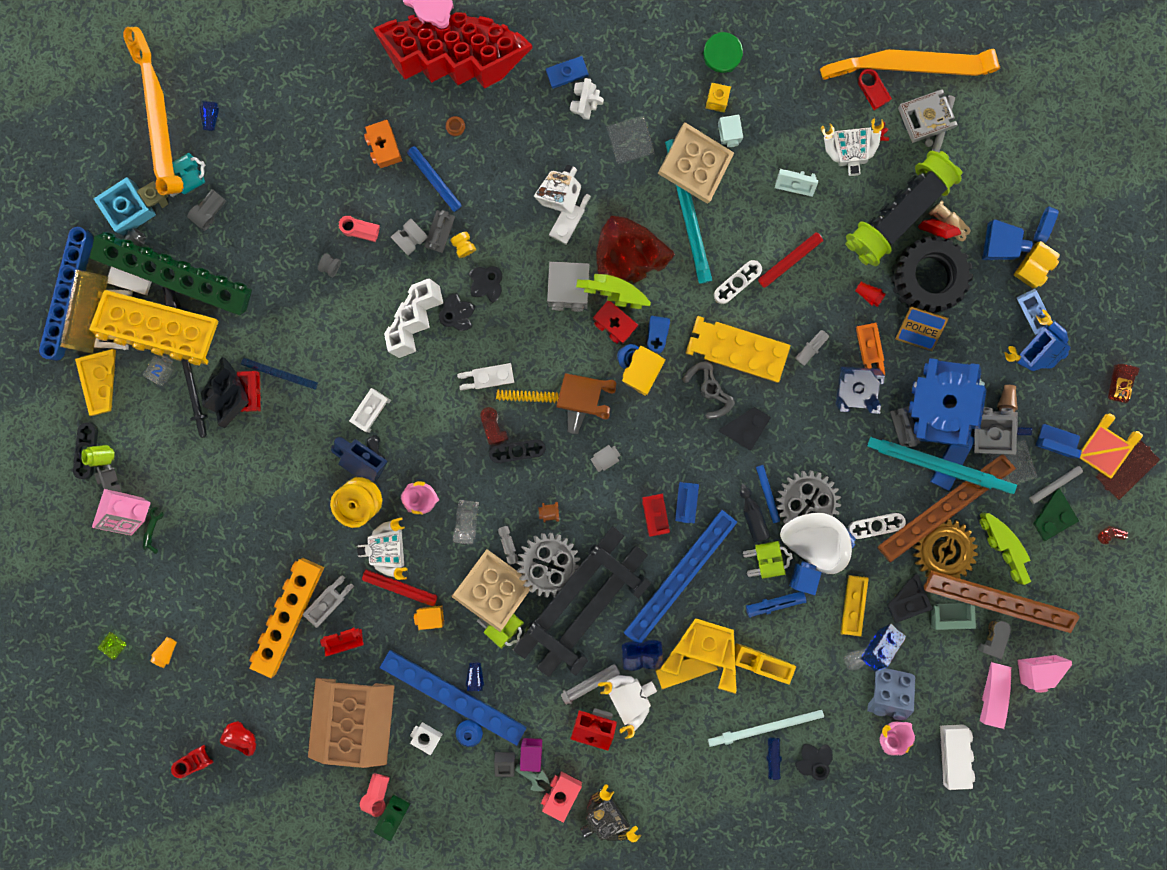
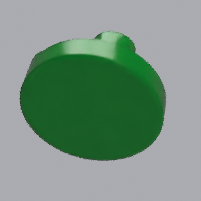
M720 32L711 36L704 47L705 64L719 73L732 72L739 65L743 56V47L739 39L727 32Z

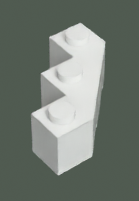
M431 279L411 285L407 299L404 303H401L394 316L393 324L391 327L388 326L384 333L388 352L398 358L416 352L413 334L430 328L426 310L443 304L440 286Z

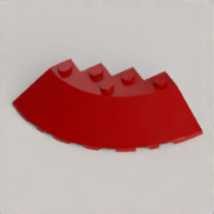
M455 12L453 15H450L449 25L443 29L432 25L431 22L424 21L425 23H423L415 15L408 16L409 21L397 22L395 19L373 28L394 66L405 80L421 71L431 83L449 74L457 85L475 77L485 89L502 80L532 49L531 43L518 32L510 31L508 26L504 24L498 25L494 23L493 19L487 17H470L466 13Z

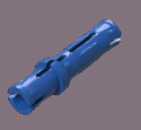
M800 591L770 600L763 599L762 602L746 605V611L749 618L764 613L768 615L771 614V611L806 603V597L804 592Z

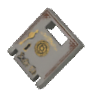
M943 89L899 105L898 110L912 143L958 126L956 121L949 122L954 120L955 117L946 96L939 98L944 95ZM913 111L920 124V128L914 129L909 117Z

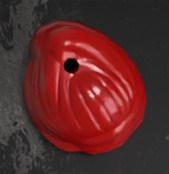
M239 721L226 725L221 735L220 743L226 747L239 750L246 756L253 755L256 750L254 734L247 730Z

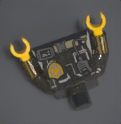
M604 785L602 790L591 795L585 813L588 823L580 828L585 838H588L596 833L601 841L629 840L636 842L641 837V835L634 834L638 830L637 826L629 830L630 822L613 798L614 791L611 793L607 792L608 785Z

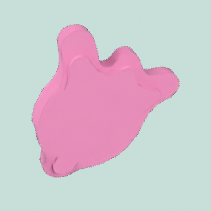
M403 0L406 6L412 7L415 10L417 17L423 23H425L424 21L431 22L432 25L441 29L449 25L450 11L454 8L452 0Z

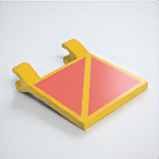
M1109 413L1104 415L1098 427L1081 449L1082 453L1079 459L1111 479L1143 435L1138 431L1132 432L1128 440L1125 441L1107 429L1115 420V416Z

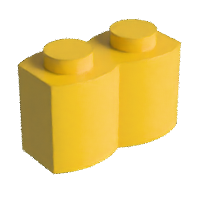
M1041 241L1037 242L1031 251L1028 252L1014 273V276L1032 289L1038 286L1041 287L1048 279L1046 275L1049 270L1052 271L1058 265L1059 261L1057 259L1060 254Z

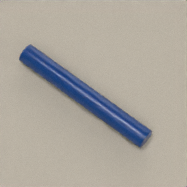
M764 465L757 466V473L773 523L780 522Z

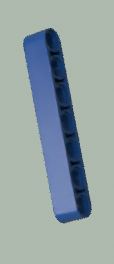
M81 227L72 228L67 238L39 348L40 355L45 359L60 360L66 351L69 339L67 331L69 323L72 322L70 318L73 306L78 304L94 240L92 233ZM84 234L83 240L79 242V236ZM79 252L78 259L74 260L75 254ZM74 271V277L70 279L69 275ZM69 290V296L65 298V292ZM64 309V315L60 317V311ZM59 328L60 333L58 336H55V330ZM52 347L55 348V352L53 355L50 354V350Z

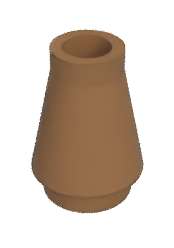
M1004 385V390L997 406L1000 412L1002 408H1012L1013 412L1018 410L1016 386Z

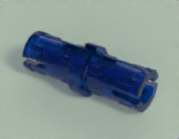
M767 738L768 756H766V761H768V779L773 777V780L781 779L780 762L782 761V756H780V738Z

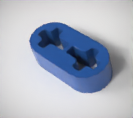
M1050 206L1045 209L1036 230L1034 241H1041L1044 244L1047 242L1059 213L1057 209Z

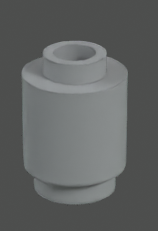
M607 445L595 453L594 457L590 460L597 471L600 472L619 462L618 457L621 455L615 446L611 448L610 445Z

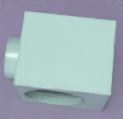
M740 116L721 117L718 121L722 146H738L743 139Z

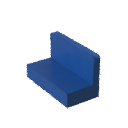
M1046 424L1042 425L1035 446L1070 458H1080L1082 453L1081 450L1077 449L1080 440L1079 435Z

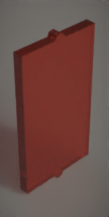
M1140 440L1111 479L1101 472L1096 478L1105 486V490H1109L1120 500L1160 459L1150 450V446H1146Z

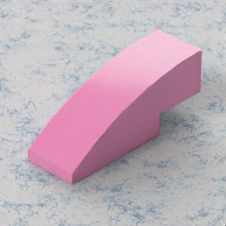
M991 662L982 698L984 704L980 721L986 725L1002 729L1005 727L1010 699L1011 667Z

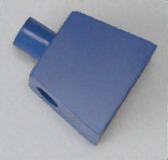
M992 220L987 224L982 260H1014L1020 256L1021 251L1030 252L1033 243L1029 240H1023V229L998 220Z

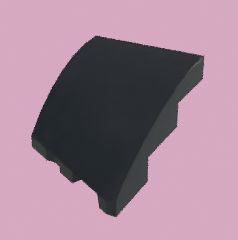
M222 357L219 360L221 367L217 374L212 373L208 383L201 392L203 407L216 412L218 426L226 428L249 401L236 371L226 358Z

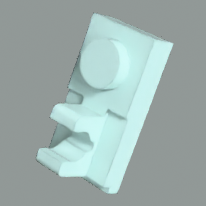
M780 169L775 188L813 197L818 180H816V175L813 173L811 176L804 175V171H801L799 174Z

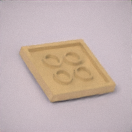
M684 123L658 174L708 204L734 152L689 124Z
M486 549L455 591L452 598L501 632L528 594L531 585L524 587L523 585L526 580L521 581L519 579L522 574Z

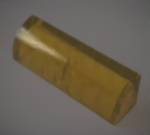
M76 270L60 347L93 353L96 337L89 328L103 292L106 290L108 276Z

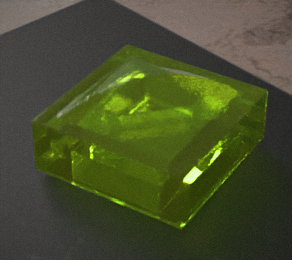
M109 632L98 646V649L109 658L115 660L127 643L114 633Z

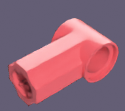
M344 216L339 221V228L344 235L376 242L380 225L354 219L351 216ZM347 222L354 223L353 229L349 231L344 230V225Z
M376 773L372 774L367 794L360 801V809L374 817H379L383 814L386 806L383 799L390 777Z

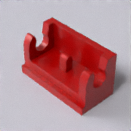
M237 372V376L244 386L249 401L240 412L261 411L260 372Z
M663 493L642 497L649 537L669 533L670 529Z

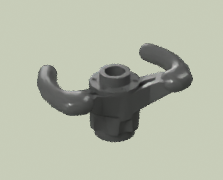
M704 361L692 366L682 380L684 383H688L696 372L704 371V383L700 387L701 395L705 399H716L724 403V407L720 410L707 412L705 415L707 419H716L727 414L735 405V401L732 396L723 393L718 381L713 377V365L709 361Z

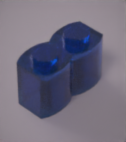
M649 640L643 643L627 642L622 644L623 668L625 670L635 671L641 668L658 669L662 667V642Z

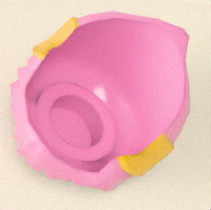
M420 481L408 484L401 494L402 503L408 512L423 515L428 513L439 501L434 489L425 482Z
M891 722L883 727L880 736L882 749L891 756H900L908 753L915 741L912 724L908 722Z

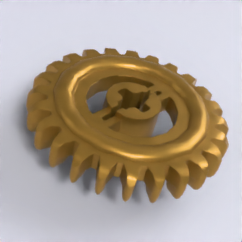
M949 519L918 542L919 545L912 546V548L918 550L917 553L912 555L920 558L915 564H922L919 571L927 570L925 577H928L932 570L960 579V574L965 577L967 576L966 569L972 571L970 563L976 564L973 556H978V553L973 550L978 545L972 544L976 538L969 537L972 531H965V524L959 527L958 520H955L952 524L951 519ZM947 536L945 542H937L933 548L935 556L938 557V560L936 562L932 554L933 544L940 537ZM954 540H956L960 549L959 556L952 564L945 565L946 561L952 559L956 554V548L953 545ZM942 548H945L947 550V553L941 551Z

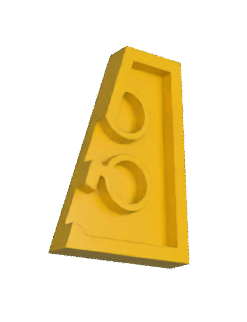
M115 349L75 359L89 416L99 415L112 410Z

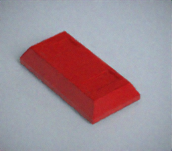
M936 219L923 221L918 226L923 231L945 239L961 234L958 227Z

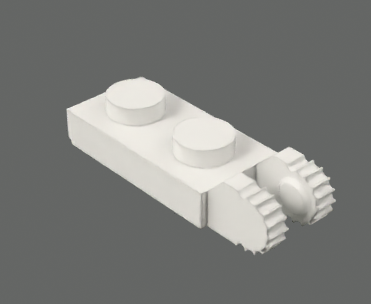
M586 194L580 207L575 205L572 214L561 212L549 236L567 245L585 212L584 209L591 196Z
M511 363L474 369L470 372L457 374L460 379L474 377V383L462 384L459 386L460 390L482 389L514 383Z

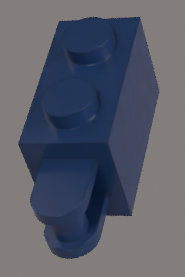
M337 437L334 445L331 447L332 453L341 458L338 465L354 476L369 479L373 483L380 477L388 462L356 439L349 443L344 438Z

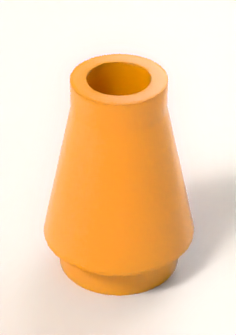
M166 637L162 644L152 653L150 661L159 667L165 668L166 664L169 665L177 642Z

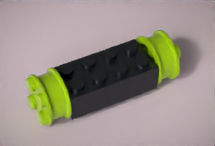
M929 151L927 159L915 166L918 176L914 175L907 182L908 186L904 190L900 189L893 196L894 200L890 204L886 203L879 210L881 213L877 217L874 216L867 223L859 222L858 229L853 234H847L845 245L859 255L858 258L863 264L878 266L880 259L885 254L891 253L890 245L941 195L947 196L950 188L954 184L961 182L962 170L949 160V156L945 152Z

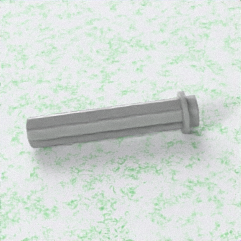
M613 664L568 691L563 690L564 693L561 694V697L566 705L569 703L571 705L573 700L598 687L599 682H607L619 675L620 672L617 666Z

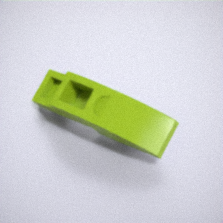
M594 274V281L577 279L576 287L583 288L584 293L596 294V291H600V295L608 296L607 301H614L615 306L626 307L627 304H630V308L634 309L650 306L651 302L639 289L620 278L604 274Z
M980 513V525L989 535L987 541L992 549L1004 551L1002 556L1012 569L1010 571L1012 579L1022 585L1030 583L1031 580L1024 563L1031 560L1019 539L998 518L990 513Z

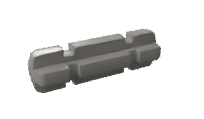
M508 526L499 528L498 532L502 537L501 542L504 552L508 556L506 557L507 562L510 565L518 562V557L515 554L516 550L512 537L509 536Z

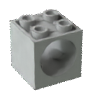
M549 262L548 307H552V310L563 311L564 307L572 308L571 311L582 312L583 308L587 309L588 293H584V289L577 288L576 285L577 279L589 280V264Z

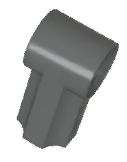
M212 189L199 205H195L189 211L187 218L205 231L210 227L209 224L212 225L215 219L214 216L226 203V200Z

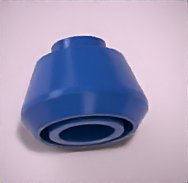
M629 344L618 351L617 360L624 370L630 366L633 353L639 349L638 346Z
M472 720L461 722L456 729V738L465 747L477 745L483 736L481 726Z

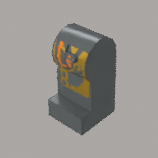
M996 619L989 624V635L986 643H980L977 650L1002 659L1011 628L1008 623Z

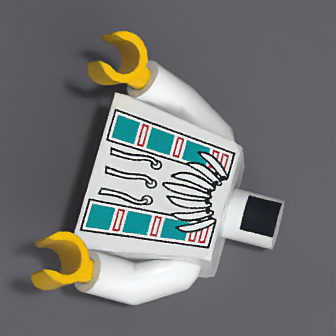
M875 118L872 119V131L871 127L834 131L835 129L831 123L828 132H825L824 126L821 127V131L825 135L826 152L833 161L838 162L839 166H848L849 176L860 175V164H866L868 159L874 156L880 143V130L884 127L883 119H881L879 126H875Z
M397 518L382 523L374 529L372 536L368 537V545H358L357 553L358 557L369 556L370 565H374L375 569L379 572L395 577L397 580H405L407 577H403L402 572L408 571V569L400 568L404 566L402 529L405 527L399 526V520L403 519Z

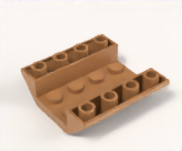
M316 678L308 758L322 764L361 768L387 765L395 685L375 683L373 686L336 683L335 679Z

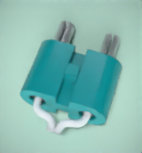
M187 153L172 162L174 174L183 181V194H187L205 183L203 176L206 165L204 161L200 162L196 157ZM198 164L201 165V171H198L197 169L199 167ZM179 193L170 194V196H171V197H174L175 195H177V194H179Z

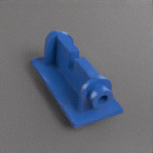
M679 482L675 521L695 523L699 484Z

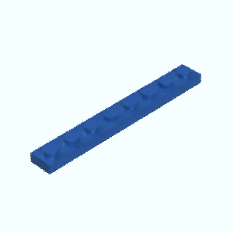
M723 510L717 514L624 631L625 635L638 645L642 643L737 524L736 520Z
M389 650L380 666L382 670L516 746L527 728L392 650Z

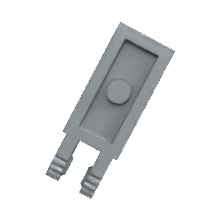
M343 575L332 585L328 586L302 614L316 628L324 622L353 589L354 585L350 584L345 587L341 594L335 590L344 582L345 577Z

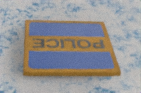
M910 306L895 339L933 351L949 318Z

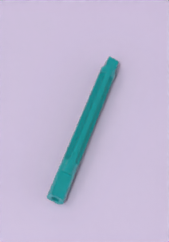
M675 139L665 142L667 153ZM676 185L699 284L712 281V276L691 193Z
M870 437L867 445L869 448L878 450L879 453L989 489L994 488L1013 495L1017 488L1016 484L995 478L994 475L883 439L881 441Z

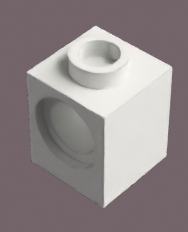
M422 722L420 727L415 726L410 735L413 739L410 744L431 755L442 733ZM420 734H427L430 738V741H422L420 738Z

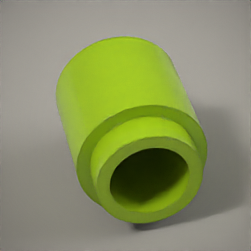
M108 445L87 447V449L82 450V462L90 467L109 465L114 460V451Z

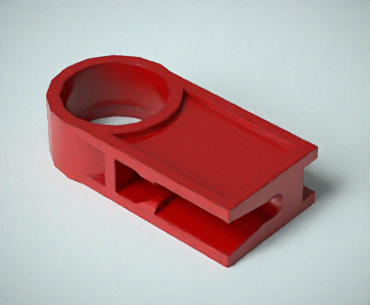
M866 69L861 72L858 77V85L873 110L890 102L892 98L877 72L872 69ZM871 74L875 79L874 85H864L861 80L862 75Z

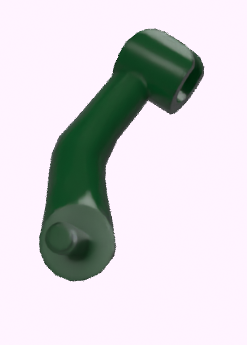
M157 507L150 510L151 518L144 532L142 546L144 550L149 548L154 554H157L158 550L151 546L153 531L157 521L164 516L163 512L156 517L154 516V512L158 509Z

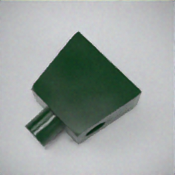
M393 795L373 832L391 841L411 803ZM393 807H397V808H399L401 811H397V810H395Z

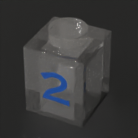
M154 355L143 376L157 385L165 387L177 366L172 364L174 360L166 355L162 357Z

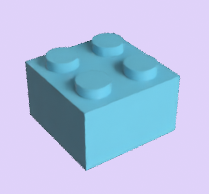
M127 177L94 198L113 230L122 236H125L128 231L139 227L156 215L152 207L148 208L138 194L137 190H139L137 184Z

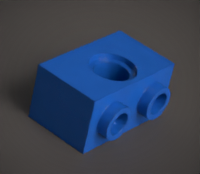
M802 561L801 565L795 564L789 586L795 590L815 595L822 572L816 570L817 566Z

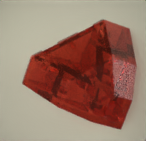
M611 216L602 228L596 251L598 274L614 276L626 282L632 280L633 284L646 278V273L653 269L657 270V272L664 269L675 256V253L647 228L626 217Z

